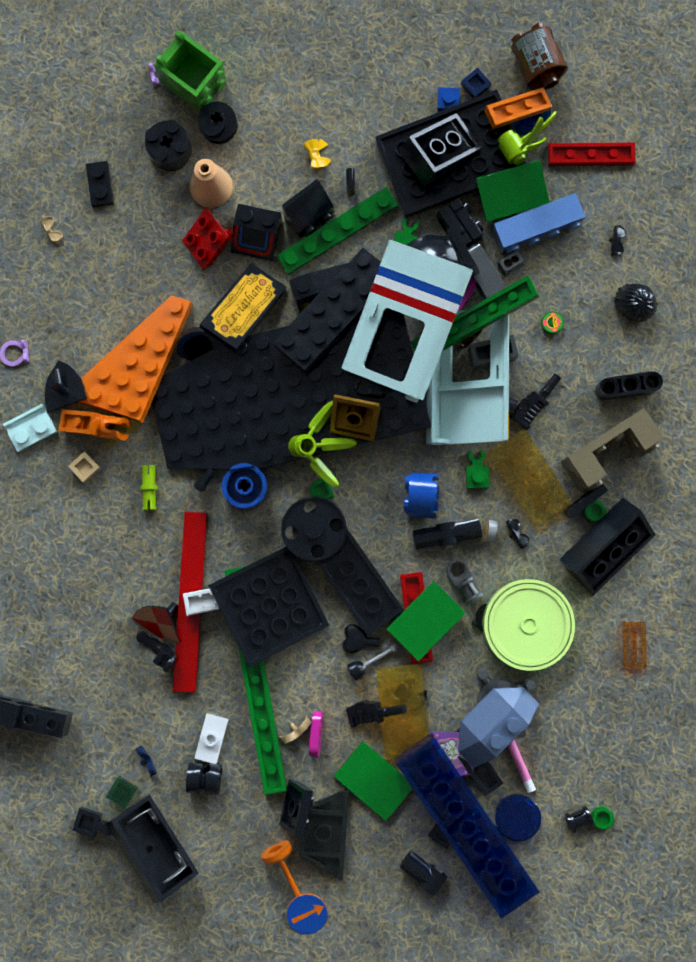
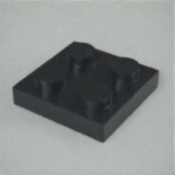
M292 779L288 781L279 825L294 837L303 838L304 831L308 828L309 808L313 805L314 796L313 791L299 781Z

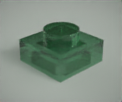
M118 776L106 798L126 808L137 791L138 786Z

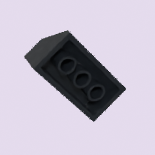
M622 498L559 560L566 570L594 596L656 534L642 511Z

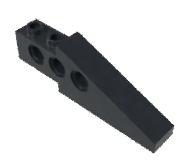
M0 695V725L59 738L68 735L73 712Z

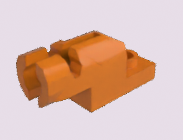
M62 409L58 431L81 434L88 437L125 441L129 437L128 434L109 430L107 427L117 428L118 425L131 428V422L126 418L107 416L96 412Z

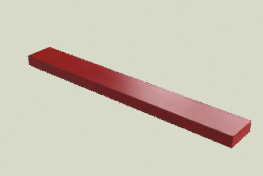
M184 512L177 633L181 642H176L175 653L177 654V659L174 665L173 691L196 692L201 613L190 616L186 615L183 594L203 590L208 513Z

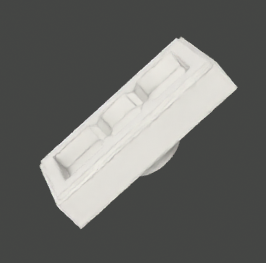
M210 589L183 594L187 616L220 610Z
M206 714L195 759L217 764L229 719Z

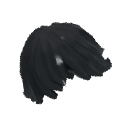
M626 284L622 288H618L616 297H614V303L618 313H623V317L630 321L643 322L654 316L658 303H656L655 294H653V291L648 286Z

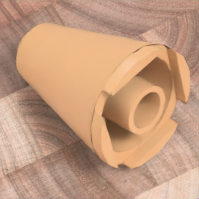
M209 159L199 160L195 164L190 181V193L193 199L203 207L215 208L223 205L232 195L233 183L230 175Z

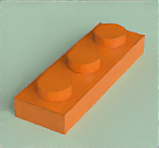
M544 87L487 105L484 111L492 128L495 129L549 111L552 104Z

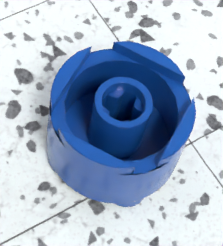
M248 463L232 466L222 480L224 497L238 509L251 510L257 508L265 501L268 495L269 486L267 478L259 468ZM243 482H247L249 485H251V487L247 489V492H244V490L240 489V487L244 485Z
M411 473L410 476L405 477V489H407L409 495L408 498H404V511L406 514H409V518L437 519V514L433 513V511H438L439 486H437V481L435 480H439V474Z

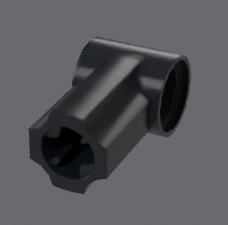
M412 850L400 864V868L417 880L420 887L432 896H435L448 878L444 872L440 873L435 869L434 864L430 865Z

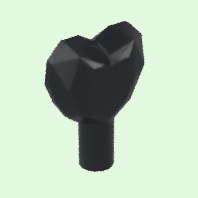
M349 624L345 627L346 639L342 645L345 652L350 654L356 653L365 646L379 647L380 638L367 637L364 630L356 624Z

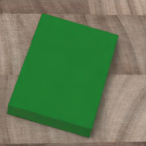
M540 160L475 178L486 222L550 203Z
M433 581L386 629L419 661L466 612Z
M364 741L360 743L334 775L337 780L385 821L415 787L409 779Z

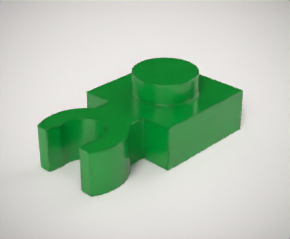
M404 218L402 220L403 232L396 231L393 241L407 245L412 240L417 239V236L412 235V233L417 230L418 221H415L414 226L409 228L406 226L407 218Z
M480 450L479 459H474L472 451H468L467 458L471 466L465 467L466 489L489 488L488 465L482 466V461L485 458L484 450Z

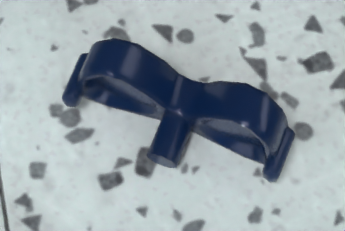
M141 745L135 750L144 758L140 762L143 766L147 763L150 777L157 774L153 760L144 747Z

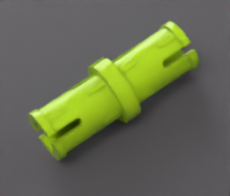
M143 465L141 466L142 485L140 486V490L143 491L142 510H149V501L150 510H157L156 490H158V485L155 482L156 466L149 465L148 474V466Z

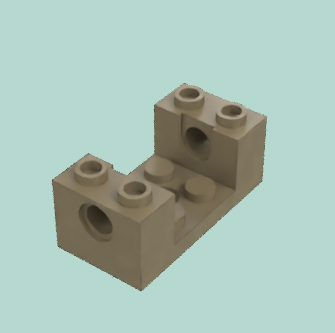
M644 408L561 461L580 491L584 489L590 491L604 483L602 478L607 476L595 455L607 448L605 443L608 442L609 445H612L621 438H624L635 455L642 453L643 456L660 447L658 442L664 439V437Z

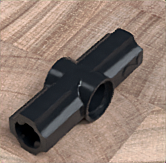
M479 518L457 523L452 521L437 524L435 527L414 530L413 537L416 550L438 545L443 547L458 544L460 541L481 538L482 529Z

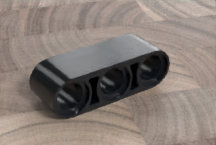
M655 371L608 377L597 384L595 393L601 400L648 395L662 387L663 378ZM647 378H650L654 381V388H650L647 386ZM625 381H628L633 385L632 391H628L625 389ZM603 384L611 387V394L603 392Z

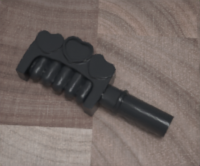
M554 373L539 394L534 391L522 399L517 405V410H515V414L512 417L513 420L522 427L529 429L531 421L538 415L537 413L544 406L548 405L545 399L559 383L561 377Z
M366 699L346 708L350 726L353 728L359 724L377 722L379 724L384 721V717L406 714L407 707L403 704L381 708L379 701L375 702Z

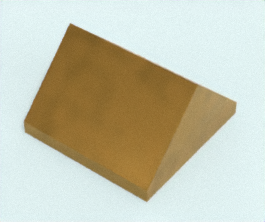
M334 394L330 433L374 442L381 411L380 404Z

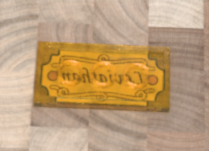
M525 429L510 437L509 441H504L487 452L534 527L573 504Z

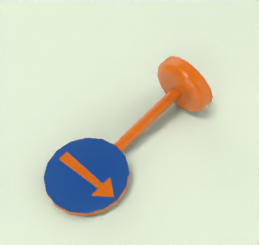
M284 840L267 848L262 853L261 858L267 865L279 862L296 896L291 900L287 908L289 925L293 930L301 934H312L320 930L327 921V907L324 901L314 894H300L284 862V859L292 851L290 842Z

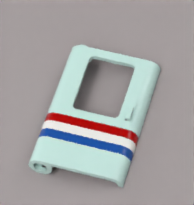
M389 240L341 368L406 394L405 398L418 403L419 399L423 400L473 270ZM386 309H392L416 318L425 324L405 379L401 382L369 370L364 365Z

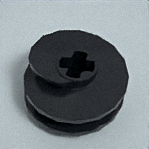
M220 101L210 102L199 111L197 117L199 129L210 143L223 144L234 137L237 132L238 123L236 114L229 105Z

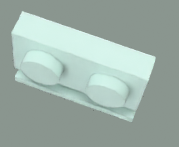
M40 404L3 424L18 453L58 432L44 404Z

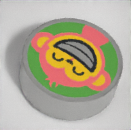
M486 521L483 534L484 542H494L498 527L496 521Z

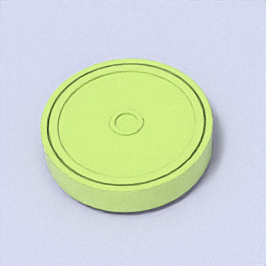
M525 579L504 585L489 599L483 614V634L489 649L499 660L516 669L534 671L547 668L555 664L566 654L573 641L575 633L573 610L568 600L558 589L543 581Z

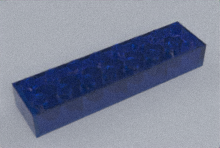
M433 732L395 757L396 765L501 919L540 893L535 882Z

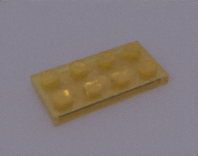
M422 665L377 668L381 708L403 704L407 707L406 714L384 717V721L381 723L385 760L430 756Z

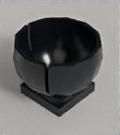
M455 226L447 229L446 236L425 235L407 244V246L472 269V277L480 273Z

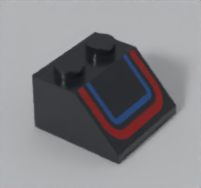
M238 204L233 223V239L230 252L273 261L282 224L281 212Z

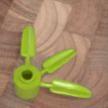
M556 111L544 123L543 118L539 117L532 132L522 138L517 133H514L513 130L505 132L498 138V146L509 164H521L526 160L528 152L539 147L547 139L543 137L531 144L539 133L554 120L557 114Z
M331 401L309 423L308 426L311 430L308 434L296 435L290 439L288 449L294 457H308L311 461L310 467L326 483L337 487L339 483L332 472L319 458L314 459L312 454L315 452L316 447H321L323 451H334L354 447L357 442L349 438H324L321 440V443L315 442L312 434L314 432L318 433L331 415L333 401Z

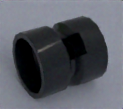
M190 762L186 777V792L199 794L204 790L206 794L219 795L222 765L209 764L207 767H204L203 763Z

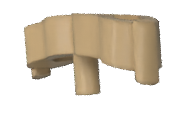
M307 715L304 722L298 728L294 723L290 724V727L293 729L292 733L283 737L279 736L284 744L299 737L310 726L311 720Z

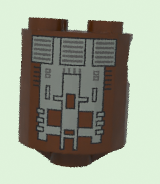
M540 22L535 24L530 31L524 34L519 33L511 39L513 43L511 51L516 56L518 67L527 88L536 90L544 87V90L555 87L561 77L567 72L568 66L559 46L553 38L551 28Z

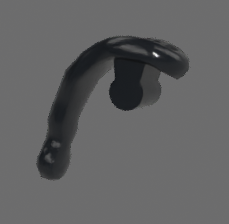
M145 631L137 633L136 640L144 643L146 647L151 648L157 654L153 660L154 664L162 667L165 673L168 672L175 663L177 654L168 644L162 643L155 638H150Z

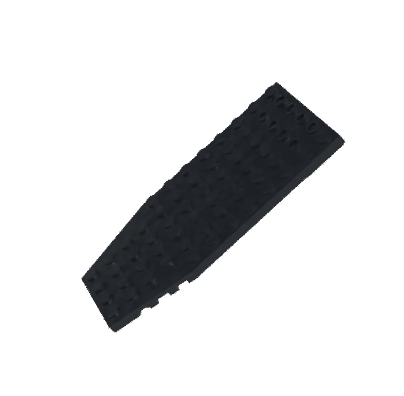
M386 309L364 365L369 370L401 382L405 379L414 354L404 314L392 309ZM361 315L307 373L273 345L277 337L288 327L285 326L250 335L236 352L226 345L216 347L163 375L152 401L167 469L210 468L211 470L230 469L232 466L240 463H248L259 469H264L308 458H297L291 455L288 443L296 435L309 433L311 430L308 426L309 423L328 402L333 401L334 394L380 404L381 411L374 441L431 428L425 399H419L418 403L405 398L406 394L384 386L386 394L382 397L363 396L357 394L354 390V387L360 381H363L368 389L371 390L379 384L341 368ZM331 415L318 433L314 432L312 434L316 443H321V440L324 438L354 439L357 442L355 446L373 442L330 433ZM316 447L312 457L333 451H323L321 447Z

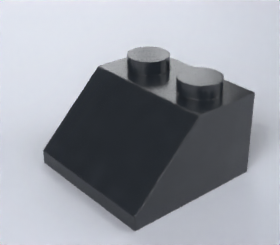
M318 179L282 205L284 219L299 238L304 235L307 237L315 232V227L321 222L326 224L333 218L334 206Z

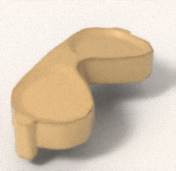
M43 215L42 225L51 241L58 244L62 240L63 234L52 231L53 217H45Z

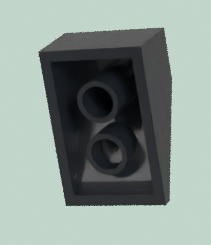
M455 113L409 136L399 152L423 186H426L440 179L480 151L481 146L458 114Z

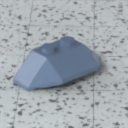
M524 687L493 688L460 721L458 752L474 768L496 758L530 724L539 703Z

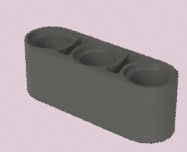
M476 242L467 247L480 271L473 279L481 296L487 299L505 289V284L481 245Z

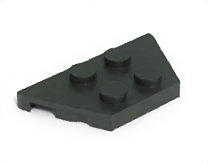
M344 789L313 802L308 813V828L304 831L303 838L300 837L299 856L313 862L323 871L326 870L336 876L338 880H343L349 789Z

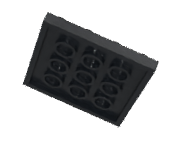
M287 547L208 585L248 667L329 626L296 557Z

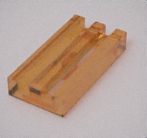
M622 622L623 667H647L646 622ZM628 626L631 627L632 663H629ZM636 627H640L641 663H637Z

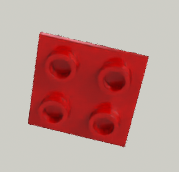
M205 208L184 237L183 243L202 269L205 270L206 267L214 264L216 258L222 253L220 250L223 251L225 249L224 245H227L233 239V232L228 228L224 230L209 209Z

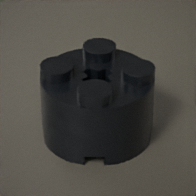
M176 121L158 122L145 133V148L156 167L171 172L177 171L187 164L192 152L191 143L185 129Z

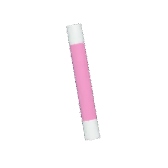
M513 740L507 747L527 793L533 792L536 788L516 742Z

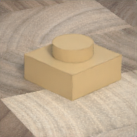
M85 451L68 466L83 483H86L101 469Z

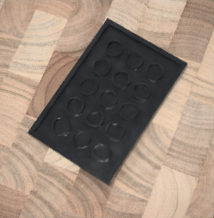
M498 90L375 136L405 218L477 191L475 178L527 163L526 160L519 165L508 163L498 146V138L505 132L513 130V127L510 123L493 129L484 111L487 105L502 101ZM457 113L481 146V150L440 179L423 186L399 150L409 136Z

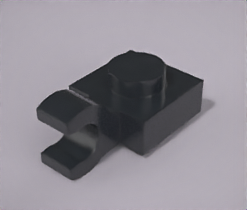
M85 807L79 808L72 831L93 838L97 835V832L108 836L112 835L105 825L108 821L101 820L103 813Z

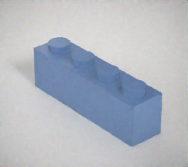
M576 193L497 222L493 225L492 232L501 253L507 252L512 254L520 250L522 245L528 244V246H533L546 236L551 239L560 235V231L567 228L569 231L579 228L585 219V214Z

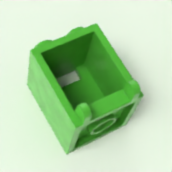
M177 31L175 39L164 53L156 57L154 67L159 82L197 111H200L204 105L212 102V96L216 91L221 92L226 85L223 62L182 31Z

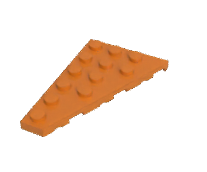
M171 295L81 378L86 390L87 399L79 402L143 423L192 309V302Z

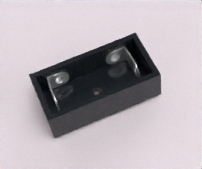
M150 794L141 798L105 823L154 903L162 902L199 874ZM147 846L152 848L150 853L146 851Z

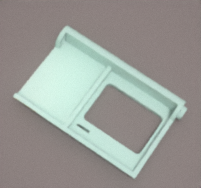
M466 310L457 311L456 316ZM509 315L491 324L490 377L488 379L453 382V346L441 352L426 391V407L431 423V428L426 429L427 445L509 441Z

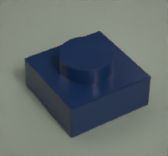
M476 68L461 80L462 87L473 99L483 94L492 84L479 68Z

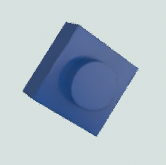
M438 87L437 111H443L459 104L460 88Z

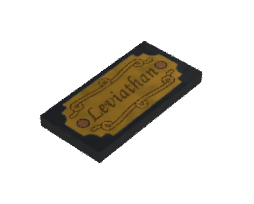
M250 263L203 319L199 328L236 352L283 295L287 287Z

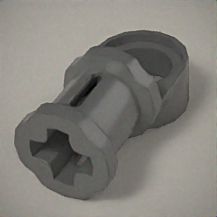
M453 561L448 565V576L456 588H460L466 598L465 602L467 605L484 595L475 585L473 575L463 562ZM455 564L461 565L464 569L460 577H454L451 573V568Z

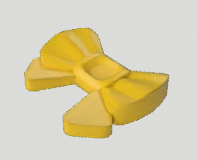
M310 139L303 145L311 159V169H322L331 162L329 158L320 157L319 151L328 146V143L321 139L319 141L317 139Z

